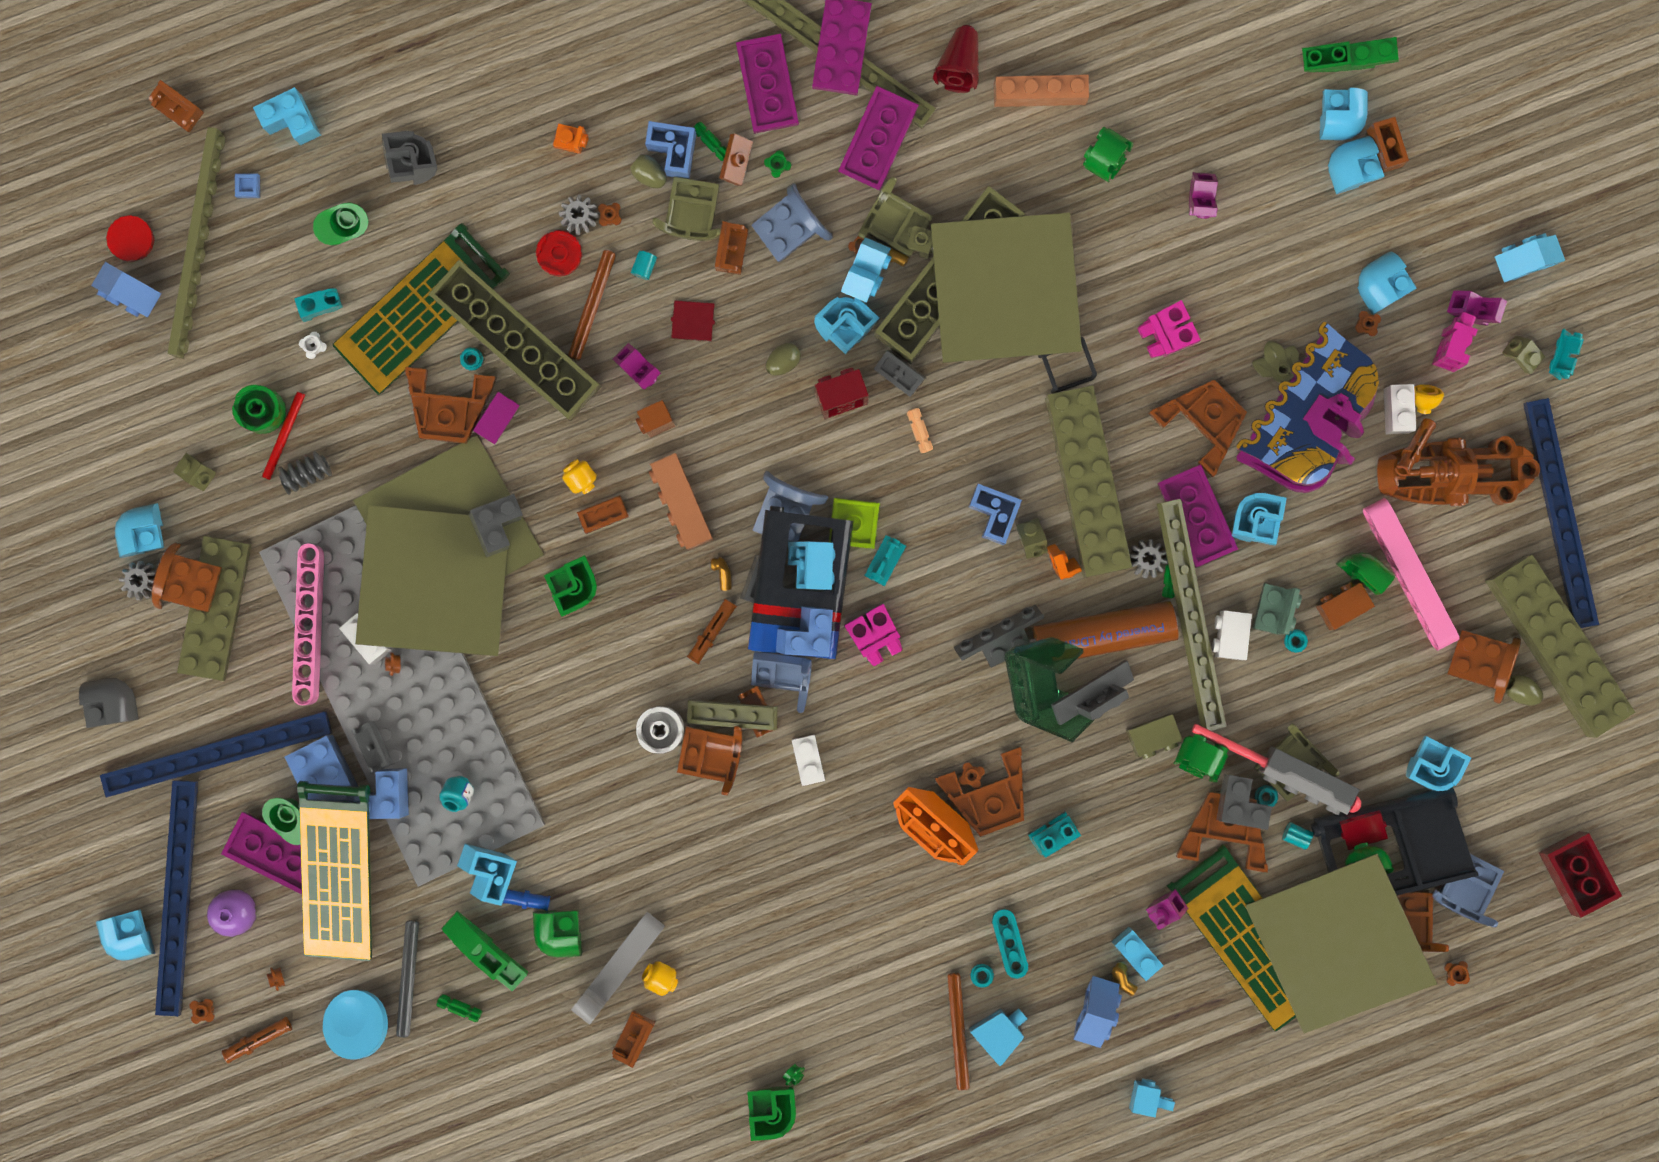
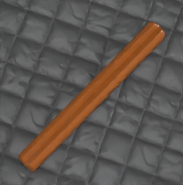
M603 251L568 356L572 359L580 360L616 257V254L612 251Z
M959 973L948 974L956 1084L957 1089L963 1091L968 1090L970 1086L961 978Z

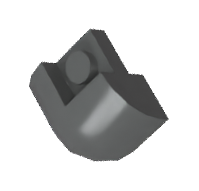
M414 131L382 134L385 164L391 183L413 180L414 185L430 180L436 174L437 164L433 147L429 140L426 141L423 137L415 135Z
M105 678L81 684L79 689V705H83L86 728L139 720L135 695L125 682L118 678Z

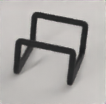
M1081 337V344L1092 372L1090 377L1057 388L1047 360V356L1052 354L1038 355V358L1043 359L1052 384V394L1087 383L1096 378L1097 372L1084 337Z

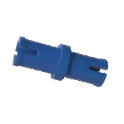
M507 889L503 904L522 906V909L529 907L548 911L551 896L532 894L528 890L520 892Z

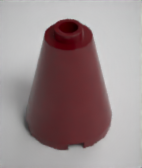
M962 25L956 28L934 70L933 80L937 85H939V82L944 84V89L948 91L968 93L970 88L974 87V90L977 88L979 82L978 32L970 25Z

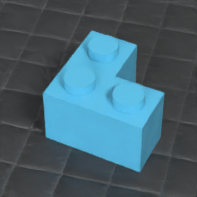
M295 87L253 107L263 129L270 135L288 127L293 138L300 145L321 136L302 95Z
M1546 233L1522 240L1523 245L1518 247L1515 244L1501 249L1502 254L1494 256L1504 282L1516 280L1535 271L1544 270L1565 261L1556 235L1547 237Z
M865 237L860 245L855 261L847 274L841 292L866 303L870 296L875 297L883 281V277L880 276L882 269L887 270L892 258L888 256L891 248Z
M788 542V565H797L796 589L832 590V584L834 583L832 569L835 559L833 543Z
M465 844L457 866L468 874L476 875L470 894L480 901L502 906L517 861L504 853Z

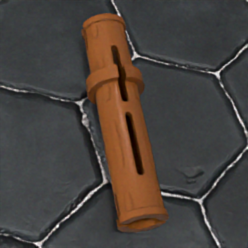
M1423 419L1409 446L1402 451V458L1395 467L1398 475L1408 476L1414 464L1419 462L1421 458L1420 453L1436 428V423L1433 420Z
M726 599L723 600V603L702 635H698V641L689 655H687L689 659L698 665L700 664L708 649L714 646L713 641L737 607Z
M284 1017L249 1037L244 1036L240 1038V1042L222 1050L223 1058L229 1064L245 1054H252L254 1049L291 1031L292 1025L289 1019ZM276 1029L275 1032L261 1039L262 1036ZM254 1041L253 1044H251V1045H249V1046H247V1047H245V1048H243V1049H241V1050L239 1051V1048H241V1047H243V1046H245V1045H247V1044H249V1043H251V1042Z

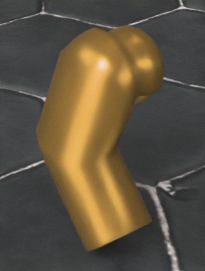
M893 248L890 249L888 256L892 257L890 263L895 262L905 267L909 257Z
M722 557L711 559V570H719L720 589L731 590V571L725 559Z
M1118 962L1112 969L1113 982L1120 984L1119 989L1132 997L1138 987L1127 980V965Z

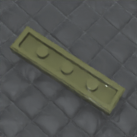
M688 700L687 724L777 730L778 706Z

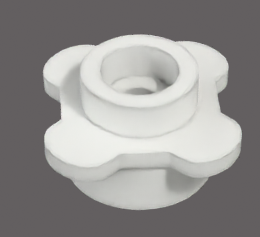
M311 332L310 335L299 341V346L303 348L306 352V357L309 359H314L316 354L327 349V345L320 340V335L317 332Z

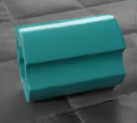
M639 250L631 274L638 278L649 280L657 257L646 251Z
M1289 822L1284 830L1282 840L1306 850L1313 838V832Z

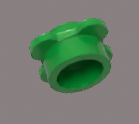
M780 150L764 160L765 167L771 170V175L774 178H779L782 172L791 169V162L786 160L784 153Z
M796 1064L792 1065L783 1076V1079L786 1081L785 1085L791 1086L793 1084L796 1086L803 1079L804 1075L802 1073L805 1068L798 1067Z

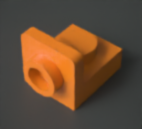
M558 123L553 147L581 154L582 147L586 148L588 142V134H586L585 128L583 126L576 128Z
M1056 544L1047 547L1054 571L1061 580L1071 578L1082 571L1076 559H1068L1065 551H1060Z

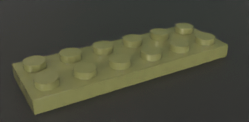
M203 536L199 561L222 567L210 611L205 612L191 607L189 609L177 673L219 681L226 680L250 556V544Z

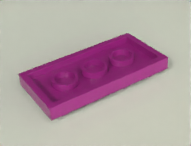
M825 0L812 89L858 96L872 3L855 0Z
M781 34L736 42L754 134L799 125Z
M876 86L838 172L881 191L919 105Z
M1201 464L1157 483L1165 502L1181 499L1195 568L1238 550Z
M245 811L242 812L221 854L302 894L301 845L290 844L275 830L270 828L265 821Z

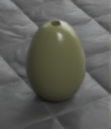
M641 154L630 167L634 178L648 187L662 188L667 181L666 174L661 165L649 155Z
M784 343L776 347L766 361L767 372L770 375L779 376L793 370L801 359L799 349L792 343Z
M1513 675L1510 677L1506 689V694L1510 699L1519 704L1529 706L1541 703L1543 692L1536 682L1524 675Z

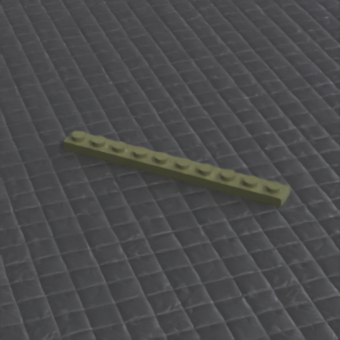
M742 0L817 54L821 26L785 0ZM865 57L863 58L859 85L872 94L876 86H879L918 104L919 107L912 123L922 129L936 108Z
M211 127L207 128L167 353L173 357L183 359L184 353H187L189 348L188 331L193 326L191 314L192 308H195L197 303L196 286L201 281L199 269L200 263L205 258L204 241L209 236L207 224L208 218L213 213L212 196L217 191L215 179L216 174L219 173L221 168L220 151L225 146L223 133L217 128Z
M1181 499L1158 503L1157 509L1200 723L1202 727L1210 731L1226 727L1182 502Z

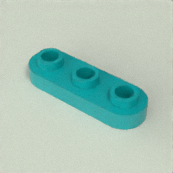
M999 909L992 916V924L1003 965L1010 977L1015 979L1022 978L1028 971V962L1016 918L1010 910ZM1002 916L1008 918L1006 924H1000L999 919ZM1013 939V946L1007 947L1005 945L1006 940ZM1017 961L1020 963V967L1016 970L1012 969V963Z

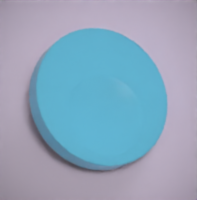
M349 990L337 995L328 1005L323 1017V1034L326 1043L335 1054L345 1059H362L375 1053L383 1044L388 1030V1017L384 1005L374 994L364 990Z

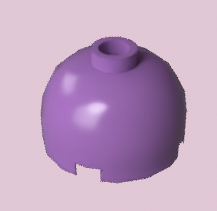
M242 890L221 892L212 899L208 906V923L216 933L222 936L234 937L241 935L249 930L256 920L255 902L249 894Z

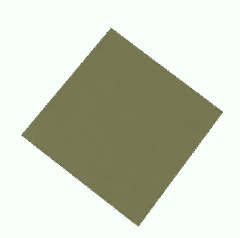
M1070 213L931 224L943 363L1082 352Z
M476 435L470 438L467 444L460 443L353 501L367 525L368 505L469 515L470 510L509 496L510 493L479 437ZM523 517L520 521L509 524L508 541L510 546L507 550L505 576L544 556Z
M368 505L355 645L498 656L507 550L486 558L469 515ZM506 525L503 529L508 539L509 525Z
M1378 854L1245 905L1304 1034L1437 984Z

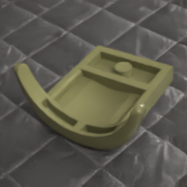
M674 177L666 223L658 218H653V225L660 231L678 238L696 241L716 239L721 233L720 228L712 230L719 184Z
M891 177L871 208L858 236L864 239L869 234L910 258L914 250L907 248L913 226L926 229L933 216L891 193L897 182L895 177Z
M1293 723L1287 727L1289 734L1274 747L1319 770L1324 769L1333 777H1337L1340 774ZM1257 763L1254 768L1258 771L1260 765ZM1267 781L1287 802L1295 795L1284 789L1285 784L1277 781L1275 785Z

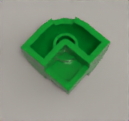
M1359 552L1346 555L1336 563L1352 580L1359 579L1375 595L1382 594L1396 576L1379 559L1369 553Z
M585 555L544 575L561 617L585 607L596 594V579Z
M579 910L533 912L534 939L541 952L550 957L557 958L582 956Z
M777 1086L769 1089L747 1091L751 1141L777 1139L783 1137L791 1130L796 1118L793 1087Z

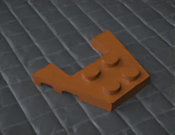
M405 367L419 438L467 444L495 385L496 377L474 374L472 398L425 393L428 370Z
M1212 380L1153 409L1148 414L1164 428L1181 412L1214 445L1197 462L1199 465L1201 464L1202 468L1211 477H1214L1247 411L1215 380Z
M1021 747L1000 754L1008 774L1007 778L963 793L955 771L935 778L938 785L980 837L1024 821Z
M1208 792L1176 857L1198 861L1202 837L1248 844L1245 869L1268 873L1261 829L1216 820L1220 793ZM1249 798V802L1257 803L1256 799Z

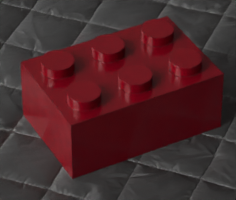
M852 367L841 371L840 376L832 378L831 375L818 379V383L815 384V395L824 420L868 405L869 395L860 369L854 371Z
M1578 831L1538 852L1571 915L1582 918L1623 897L1590 833Z

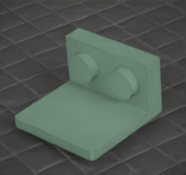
M1264 583L1252 628L1276 635H1289L1290 631L1294 630L1296 618L1294 617L1295 609L1299 608L1302 600V595L1299 594L1300 589H1285Z

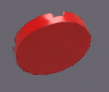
M132 215L122 216L115 220L108 228L106 236L107 246L111 253L120 260L127 262H136L147 257L153 249L155 241L150 225L141 218Z
M555 230L545 234L540 239L536 248V258L541 268L549 275L557 277L567 276L580 265L582 249L575 236L567 231Z

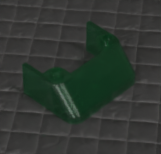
M1049 637L1014 646L1005 653L1014 709L1021 721L1070 742H1074L1094 721L1078 714L1064 724L1059 725L1051 705L1069 694L1058 690L1055 673L1061 675L1084 653L1082 648Z

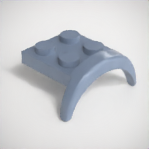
M795 183L787 187L788 195L751 225L778 262L783 261L815 234L827 241L833 238L832 233L821 224L799 194Z
M765 471L763 479L769 486L753 531L762 534L765 510H770V506L784 507V512L809 515L813 504H825L828 496L799 489ZM792 523L790 525L788 542L799 541L805 524Z
M754 651L751 685L799 691L797 711L803 713L808 695L812 661L811 659L794 657L792 655Z
M1470 854L1479 876L1443 884L1440 891L1434 890L1432 898L1440 905L1465 918L1486 926L1497 927L1498 921L1484 916V913L1504 871Z

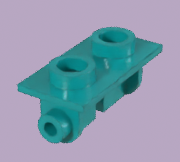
M1562 329L1561 336L1556 343L1557 348L1554 358L1549 366V373L1558 380L1562 378L1569 379L1570 376H1573L1578 359L1570 356L1571 354L1579 355L1584 339H1582L1583 334L1574 332L1572 335L1567 330Z
M886 535L864 576L885 587L906 545Z

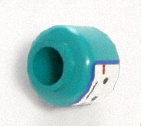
M463 776L450 777L444 783L439 799L445 809L451 812L461 811L468 806L473 796L474 788L469 780Z

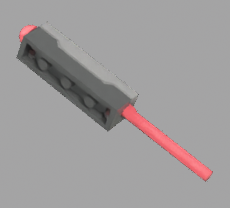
M1194 724L1192 728L1193 733L1201 735L1209 741L1222 745L1228 750L1260 765L1258 771L1265 774L1263 779L1275 785L1279 781L1285 784V790L1295 795L1300 791L1306 794V800L1316 805L1320 801L1327 805L1326 810L1336 815H1339L1340 811L1348 815L1349 812L1354 813L1361 808V800L1357 796L1360 789L1279 749L1270 746L1266 756H1263L1198 724Z

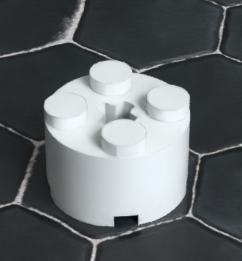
M664 706L654 707L645 711L638 719L636 734L640 745L647 751L657 754L667 753L675 749L681 743L685 733V725L681 716L675 710ZM664 725L666 734L657 735L655 726Z

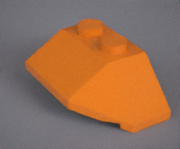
M908 787L893 802L900 828L935 859L965 865L978 852L979 849L969 823L933 791Z

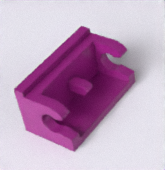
M497 392L473 431L491 443L496 444L520 405Z

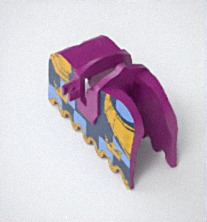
M1322 322L1319 326L1318 333L1321 337L1317 340V343L1312 342L1306 345L1305 354L1308 357L1303 362H1295L1292 365L1291 371L1295 375L1290 382L1282 381L1279 384L1278 391L1281 395L1278 396L1277 401L1269 400L1266 402L1264 408L1267 414L1264 420L1257 419L1252 422L1251 429L1254 433L1251 435V440L1244 438L1237 443V449L1241 451L1237 455V461L1259 471L1294 492L1308 493L1318 490L1327 483L1336 464L1352 465L1355 458L1351 456L1346 446L1340 442L1342 437L1341 431L1352 438H1360L1364 434L1361 421L1368 415L1374 404L1379 384L1377 368L1370 357L1343 338L1326 322Z

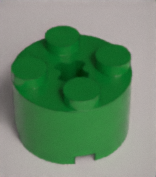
M1103 127L1097 135L1096 139L1098 141L1095 146L1090 145L1085 152L1084 158L1086 159L1083 166H1085L1086 170L1109 183L1110 178L1113 180L1127 159L1125 158L1126 150L1131 152L1133 142L1114 130Z
M248 385L242 388L235 396L236 399L232 406L233 416L236 422L247 430L257 434L271 433L279 428L286 419V407L282 397L265 386ZM260 405L262 406L261 412L258 414L256 412L259 410L258 406Z
M1188 735L1181 744L1174 764H1180V769L1202 779L1206 775L1210 777L1209 781L1217 782L1228 758V749L1219 744L1213 746L1206 743L1207 739L1201 735Z

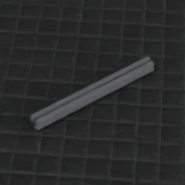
M413 920L406 921L396 1029V1036L403 1038L410 1035L419 931V922Z

